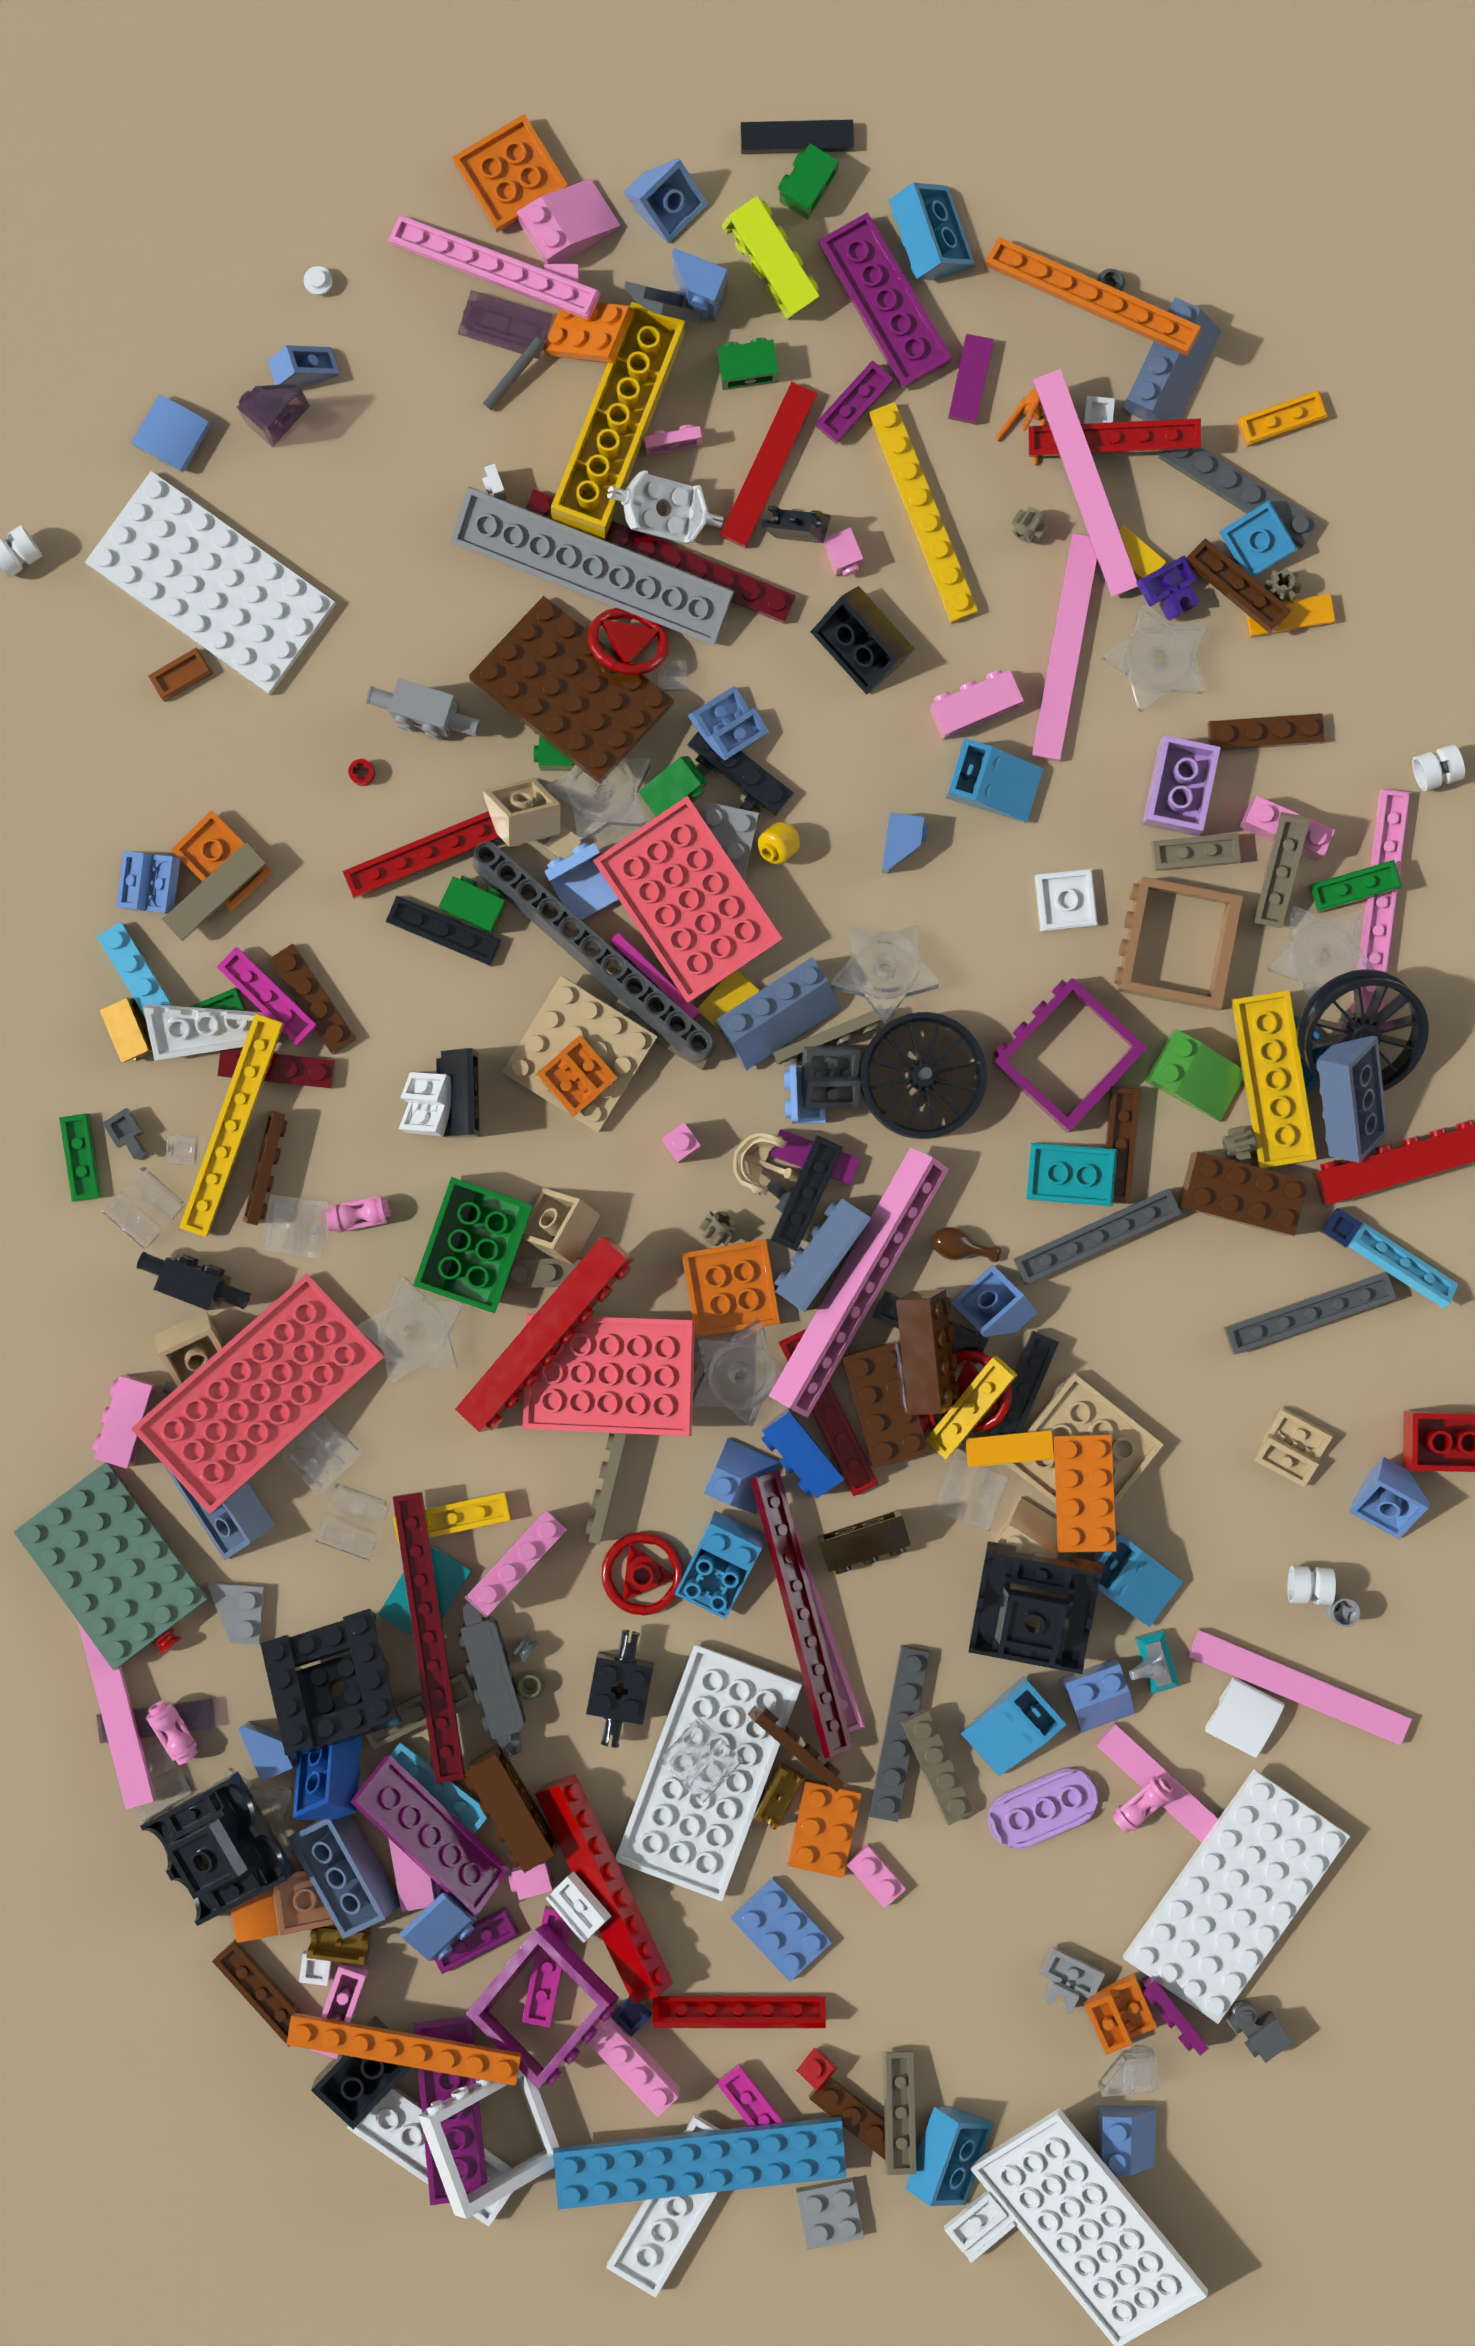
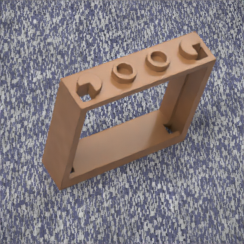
M1141 877L1137 884L1133 883L1132 891L1130 892V900H1134L1132 912L1127 911L1124 928H1128L1127 939H1122L1119 949V956H1123L1122 965L1116 968L1114 983L1118 984L1117 992L1215 1011L1221 1009L1243 896L1147 877ZM1148 889L1225 904L1208 997L1131 982Z

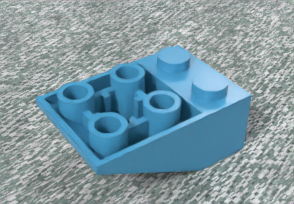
M965 738L960 749L946 799L1027 823L1044 768L993 746Z
M714 1511L675 1591V1595L726 1619L762 1550L766 1536Z
M1116 1531L1117 1551L1097 1552L1091 1560L1103 1563L1102 1578L1100 1579L1098 1590L1150 1627L1182 1585L1183 1581Z
M1023 1676L961 1732V1735L994 1772L1000 1776L1047 1743L1067 1724L1030 1681Z

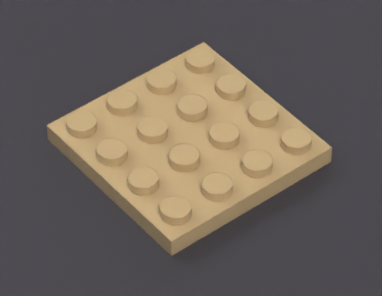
M561 975L502 1073L569 1114L536 1076V1073L581 1035L618 1077L614 1083L574 1117L598 1133L652 1048L658 1035Z
M1075 1373L1070 1375L1026 1431L1052 1430L1053 1450L1054 1436L1112 1435L1115 1506L1164 1445ZM1055 1459L1006 1464L1056 1504Z

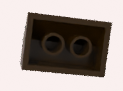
M899 1510L817 1536L828 1571H835V1574L852 1570L851 1565L862 1562L863 1566L879 1561L878 1556L889 1553L890 1557L906 1552L905 1547L911 1546L905 1523Z

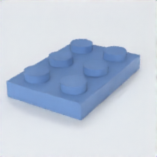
M774 1877L731 1915L734 1923L789 1982L832 1943L827 1934Z

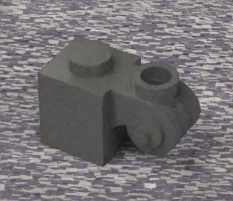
M1239 2000L1233 2005L1232 2015L1227 2020L1237 2034L1243 2031L1248 2040L1245 2042V2045L1254 2057L1260 2055L1266 2063L1293 2043L1271 2011L1257 2020V2012L1249 2001Z

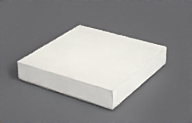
M1092 869L1037 874L1034 876L1040 932L1098 926Z

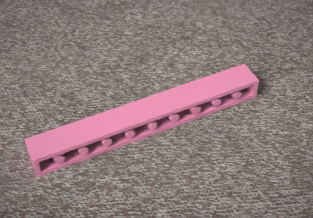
M910 1147L874 1210L870 1221L862 1231L770 1392L769 1397L808 1418L944 1180L949 1168L935 1158Z

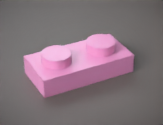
M688 424L678 427L676 431L656 430L649 433V436L644 437L647 456H653L702 446L700 426L693 427V425Z
M868 1844L847 1861V1866L884 1908L906 1890L903 1883Z

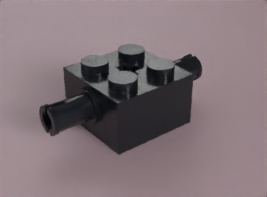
M142 1252L136 1268L159 1276L153 1290L207 1311L219 1309L222 1301L243 1310L248 1305L251 1293L230 1286L231 1277L224 1275L225 1269L212 1264L198 1265L199 1259L186 1254H176V1257H166L165 1260L146 1252Z
M630 1630L621 1631L618 1655L598 1652L586 1714L606 1719L600 1743L608 1747L610 1735L613 1736L611 1747H619L622 1723L630 1722L643 1725L654 1662L635 1658L638 1638L640 1636V1633L632 1631L630 1643L628 1642ZM618 1682L624 1683V1689H627L622 1694L617 1693V1689L613 1688L617 1687Z

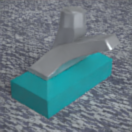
M1161 1629L1136 1636L1135 1639L1142 1663L1129 1671L1131 1680L1147 1678L1152 1694L1179 1687V1681L1164 1630Z

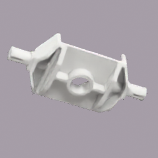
M645 470L639 472L630 481L627 489L623 490L610 486L608 489L610 493L607 494V497L609 499L622 501L621 505H624L625 520L631 530L688 544L694 541L704 525L707 524L721 528L723 522H720L723 521L722 516L710 514L707 511L700 485L690 486L650 475ZM658 501L663 502L666 506V514L664 516H660L656 510Z

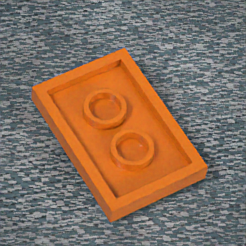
M597 303L590 320H586L559 309L542 350L548 356L614 363L635 312L627 305Z
M211 810L171 850L203 882L245 843ZM266 865L224 904L233 912L273 871Z
M805 1779L787 1863L789 1867L844 1878L862 1794L861 1791L841 1787L836 1792L826 1783Z

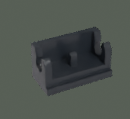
M777 506L768 507L769 512L773 513V521L763 519L761 527L775 538L824 543L831 518L829 514H824L818 510L803 512L783 510Z

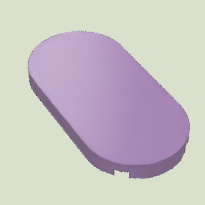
M1073 1767L1057 1769L999 1795L989 1809V1828L994 1838L1002 1845L1004 1844L1013 1849L1028 1848L1087 1822L1094 1814L1098 1804V1790L1094 1781L1084 1771Z

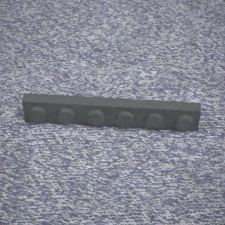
M1203 448L1162 451L1159 459L1246 514L1270 500L1293 542L1300 548L1303 547L1319 522Z
M1167 1188L1022 1254L1013 1260L1024 1284L1027 1285L1179 1216L1181 1211L1170 1188Z
M1382 1272L1223 1328L1232 1354L1236 1355L1397 1298L1388 1273Z
M900 1646L869 1817L898 1822L912 1748L900 1721L919 1711L929 1658L928 1650Z

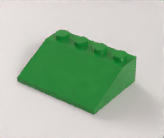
M451 1176L413 1286L495 1314L533 1205Z

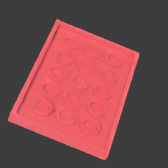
M688 796L593 859V862L687 1003L692 1002L783 940Z
M526 1314V1325L535 1314ZM591 1316L586 1323L582 1324L580 1322L574 1329L576 1335L567 1345L564 1346L562 1344L557 1349L556 1353L558 1355L549 1366H543L537 1373L539 1375L538 1380L530 1388H524L523 1429L692 1436L695 1320Z

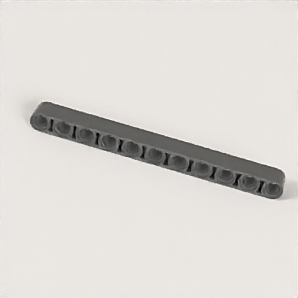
M486 841L476 846L473 867L482 878L498 892L502 893L508 901L684 1057L695 1063L702 1062L707 1058L713 1041L705 1029L497 845ZM487 855L492 857L493 860L491 862H483L480 857ZM510 874L514 879L505 881L500 876ZM529 892L535 898L528 900L523 898L521 894ZM552 911L556 914V917L546 918L542 913ZM568 929L574 930L577 936L568 937L564 934V931ZM588 948H593L597 950L599 954L596 956H590L585 952V950ZM615 967L620 973L611 975L606 971V968ZM637 986L641 992L633 994L629 992L627 987ZM656 1004L661 1007L662 1011L659 1013L652 1012L649 1009V1005ZM678 1023L684 1030L680 1032L674 1031L670 1024ZM700 1042L704 1045L705 1049L701 1051L695 1050L691 1043Z

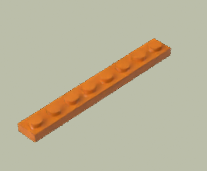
M998 237L985 261L988 268L1185 356H1188L1201 332V326L1000 237Z
M295 2012L291 2015L286 2044L513 2086L517 2084L522 2053Z

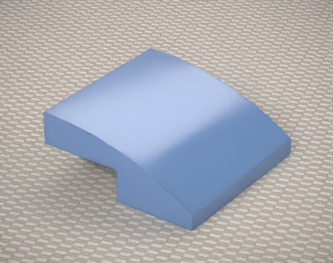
M159 394L131 443L136 448L158 458L162 463L183 473L212 424L189 409Z
M735 686L688 715L704 740L724 761L769 732L756 709L752 708L749 710Z
M124 851L116 907L168 914L175 906L181 858Z

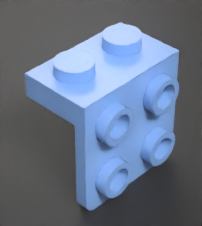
M587 843L579 845L572 850L573 855L566 859L559 857L551 861L547 865L549 868L544 871L562 904L581 921L619 900L593 862V859L600 855L594 843L591 845Z
M790 1064L789 1071H784V1090H790V1099L785 1100V1118H791V1124L826 1123L825 1108L805 1109L803 1107L802 1067Z

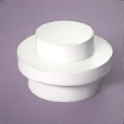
M314 266L307 270L304 275V285L307 291L313 295L320 296L326 294L331 289L332 277L326 268Z

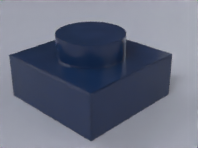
M1336 1208L1321 1230V1233L1347 1248L1362 1223L1341 1209Z
M629 1996L615 2010L611 2017L632 2037L652 2016V2013L641 2002L632 2003Z

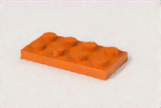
M1112 1435L1054 1436L1058 1553L1117 1551Z

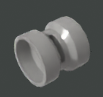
M1335 1595L1333 1604L1325 1606L1328 1618L1339 1626L1350 1627L1359 1620L1360 1608L1358 1604L1344 1595Z

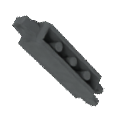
M467 1602L462 1608L465 1624L460 1628L461 1633H458V1640L461 1649L467 1650L469 1660L466 1661V1668L469 1677L475 1678L477 1688L474 1689L478 1706L482 1705L485 1716H482L483 1727L486 1733H491L492 1740L497 1739L504 1756H512L522 1752L520 1731L526 1721V1716L520 1696L516 1690V1682L498 1620L491 1616L485 1618L472 1604Z

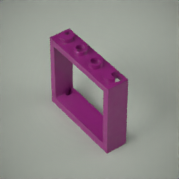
M1073 978L1067 983L1063 979L1051 991L1055 996L1048 1003L1043 1000L1032 1011L1035 1017L1029 1024L1023 1021L1012 1034L1016 1036L1009 1045L1003 1042L993 1053L997 1058L992 1062L994 1066L1066 1133L1075 1127L1148 1048ZM1072 991L1131 1047L1066 1116L1007 1060Z
M546 1923L534 1929L466 2012V2015L499 2049L522 2053L519 2070L537 2089H540L547 2083L552 2086L562 2076L563 2072L560 2069L565 2063L569 2065L580 2054L578 2047L583 2041L587 2044L597 2034L598 2030L595 2027L601 2020L604 2023L611 2017L615 2010L612 2006L620 1997ZM541 1947L597 2003V2006L545 2068L489 2012Z

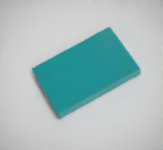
M1031 1143L1026 1200L1113 1207L1118 1150Z
M431 1545L441 1618H443L472 1569ZM403 1572L378 1616L413 1636Z

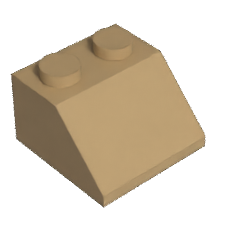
M535 778L483 790V796L495 831L509 847L520 846L526 842L538 839L543 840L549 836L560 834V803Z
M543 1188L531 1209L521 1241L555 1259L574 1265L601 1215L581 1199Z
M207 1311L154 1335L158 1355L177 1386L181 1385L225 1346Z
M1020 1497L992 1542L1017 1546L1016 1552L1056 1559L1059 1554L1057 1520Z

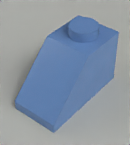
M286 345L268 360L276 388H300L339 375L331 347Z
M890 812L882 873H889L919 850L921 842L927 841L928 825H923L924 817Z
M250 1721L244 1723L239 1728L261 1782L288 1771L297 1764L298 1756L290 1758L285 1755L280 1733Z

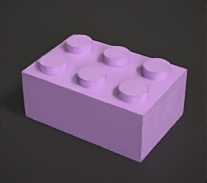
M1164 735L1158 744L1142 825L1198 836L1204 829L1221 747Z

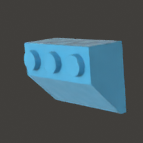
M913 182L889 199L893 210V217L902 236V244L906 248L911 262V270L916 279L936 280L975 266L948 186Z
M934 2107L928 2118L924 2137L918 2147L916 2174H909L905 2189L929 2206L965 2205L975 2179L970 2166L972 2162L983 2156L994 2123L954 2107Z

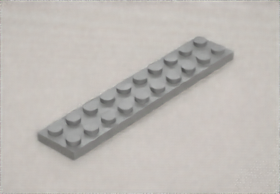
M472 487L467 489L451 538V543L711 645L716 644L735 591Z

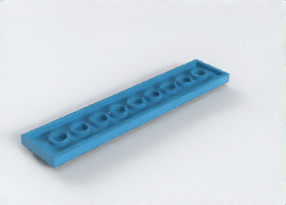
M841 2116L553 2148L558 2210L847 2178Z

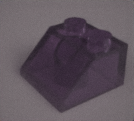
M297 384L255 386L252 391H247L241 396L237 409L246 424L273 447L310 405L301 387Z

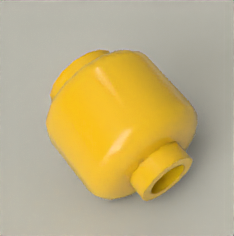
M782 822L773 824L758 838V848L761 856L768 862L776 865L785 863L796 854L800 847L797 830L793 826Z

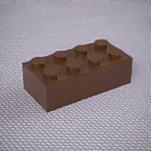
M1193 1152L1189 1160L1178 1207L1286 1236H1295L1309 1180L1201 1152Z
M946 1289L912 1291L896 1300L908 1415L942 1414L960 1398V1385L958 1382H955L954 1372L957 1370L956 1354L952 1353L951 1343L954 1341V1329L949 1324L948 1315L951 1313V1300L946 1296Z
M892 1341L843 1355L841 1358L873 1469L929 1453L919 1416L908 1415L903 1362L898 1342Z
M499 1744L471 1760L465 1771L467 1775L464 1777L470 1791L472 1793L476 1791L480 1797L481 1802H479V1805L487 1818L491 1816L496 1825L494 1831L500 1842H506L510 1848L509 1857L516 1868L521 1867L523 1872L526 1873L553 1857L558 1845L555 1836L509 1757L504 1756Z

